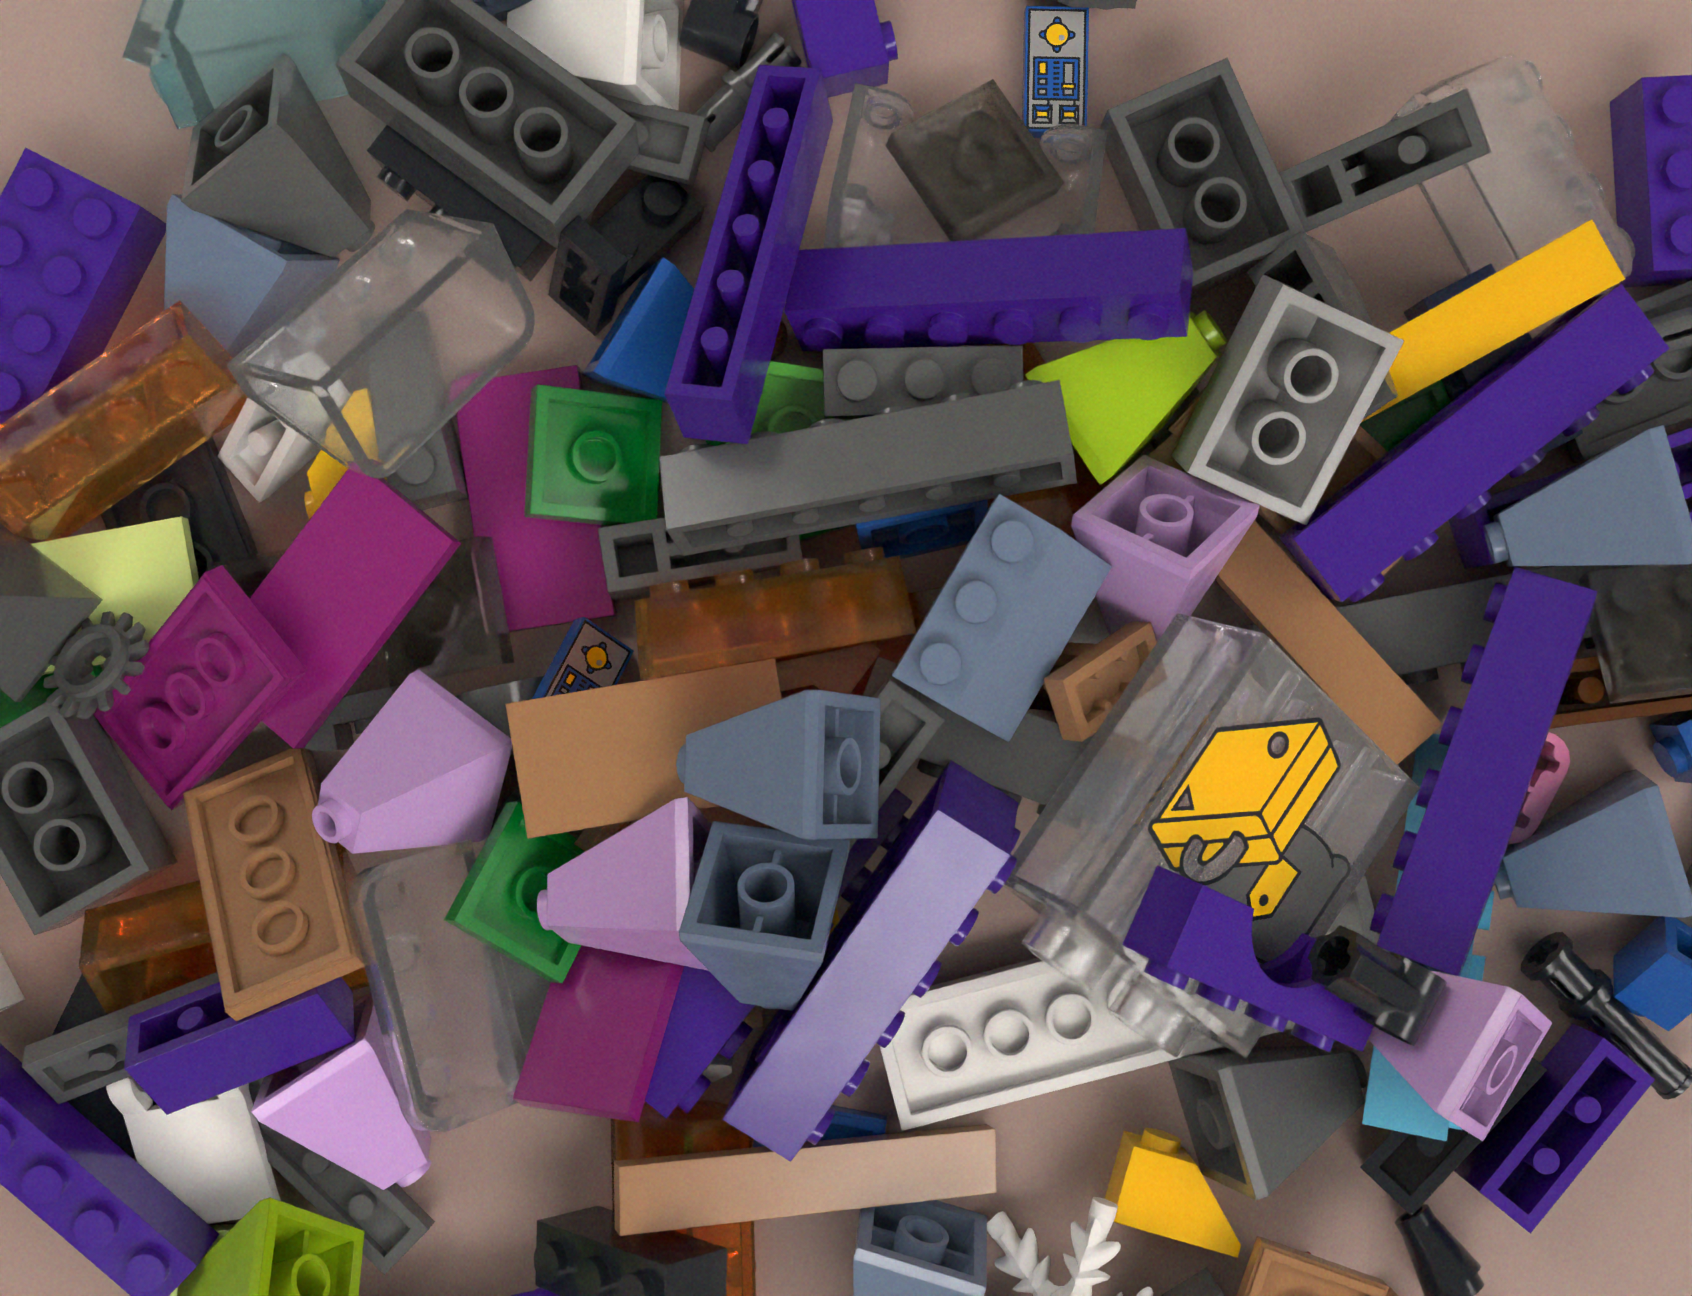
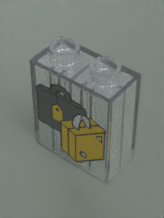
M1178 613L1014 852L1013 856L1017 858V862L1003 886L1040 914L1021 942L1034 955L1089 991L1094 990L1107 969L1125 982V985L1108 1011L1138 1035L1177 1058L1196 1030L1247 1058L1267 1026L1243 1014L1248 1002L1240 999L1234 1012L1195 994L1194 992L1199 983L1197 980L1189 978L1185 990L1163 982L1144 972L1149 958L1122 945L1157 865L1254 908L1252 921L1253 949L1259 965L1264 964L1283 954L1302 933L1316 939L1319 936L1326 935L1420 787L1266 634Z

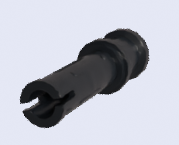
M1555 932L1539 940L1524 956L1521 963V971L1531 981L1540 980L1559 999V1009L1569 1018L1584 1020L1602 1037L1653 1077L1655 1081L1651 1086L1663 1099L1676 1098L1686 1091L1692 1083V1069L1673 1054L1637 1016L1631 1013L1619 1000L1614 998L1611 979L1601 969H1591L1572 950L1573 941L1563 932Z

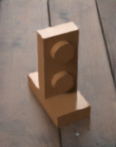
M1131 621L1097 644L1068 642L1049 675L1044 678V683L1029 709L1054 711L1062 739L1083 742L1168 683L1151 622Z

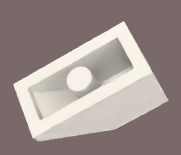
M314 355L255 382L218 454V458L260 503L269 498L320 452L350 402L351 396Z

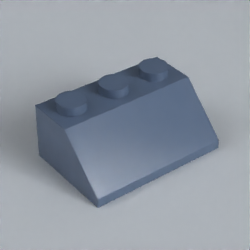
M998 494L897 663L892 676L956 714L1009 742L1042 687L1044 678L1049 675L1112 566L1059 528Z

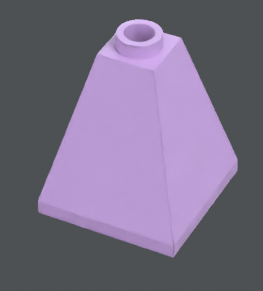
M1143 455L1073 514L1071 526L1076 541L1112 566L1096 593L1109 635L1131 621L1151 622L1159 651H1161L1181 631L1256 519L1260 505Z
M417 670L407 676L321 783L318 806L312 811L314 827L325 841L329 843L339 842L352 854L481 842L491 832L512 750L511 738L421 670Z
M688 797L674 799L553 870L547 875V890H541L537 898V912L541 926L545 930H553L568 943L708 970L680 942L679 929L712 824Z
M1431 971L1444 979L1447 984L1415 1046L1409 1045L1376 1027H1373L1368 1039L1437 1114L1484 1141L1552 1022L1525 996L1510 987Z
M378 987L353 1003L355 1042L265 1076L251 1112L260 1123L385 1190L394 1183H397L399 1187L409 1186L426 1173L431 1165V1160L428 1158L431 1136L387 998Z

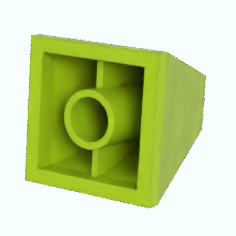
M1203 310L1198 315L1190 312L1187 337H1165L1155 340L1113 339L1037 366L1025 374L1028 380H1037L1043 383L1060 380L1071 443L1099 485H1101L1135 462L1220 359L1222 353L1219 348L1225 345L1227 340L1217 323L1206 310Z
M271 1197L262 1199L203 1257L198 1266L178 1286L177 1296H359L365 1231Z

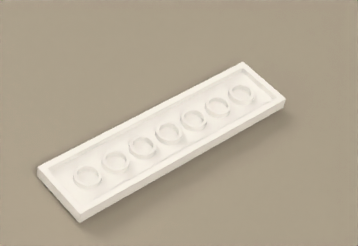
M1354 874L1345 879L1309 936L1317 939L1319 936L1334 932L1341 925L1361 934L1377 945L1380 934L1369 930L1375 911L1364 875ZM1126 935L931 985L921 998L912 993L900 1009L905 1012V1017L898 1032L887 1047L883 1048L880 1046L901 1130L904 1131L1281 1031L1243 1014L1248 1002L1240 999L1234 1012L1195 994L1194 992L1199 983L1197 980L1189 978L1185 990H1182L1145 973L1144 969L1149 958L1123 946ZM1288 1020L1284 1030L1292 1029L1295 1023Z

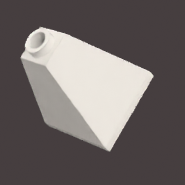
M532 0L507 13L508 28L594 91L643 105H658L674 110L679 109L681 66L679 39L683 23V0Z

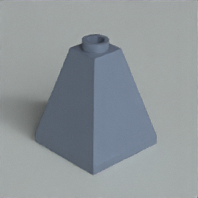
M172 194L167 204L163 353L176 360L173 368L178 374L193 382L209 385L214 377L231 375L336 271L340 260L336 257H330L191 210L181 202V194Z
M1664 425L1645 430L1621 440L1493 515V523L1483 525L1487 547L1493 563L1505 561L1507 567L1692 564V521Z
M804 690L686 735V744L682 745L678 752L676 763L678 777L684 784V792L801 839L878 838L881 698L824 690Z
M1637 769L1620 774L1540 823L1532 836L1523 842L1508 844L1494 881L1500 900L1512 897L1519 908L1680 918L1692 916V894L1659 786Z
M713 821L679 929L680 942L740 1003L757 1005L766 1009L793 1011L823 962L849 853V840L801 839L781 830Z
M938 1200L860 1209L853 1258V1296H984L987 1287V1215Z

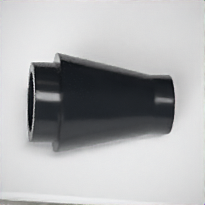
M1428 1204L1421 1205L1412 1216L1406 1212L1395 1221V1225L1403 1237L1424 1296H1474L1483 1288L1484 1282L1478 1274L1481 1265L1436 1218Z

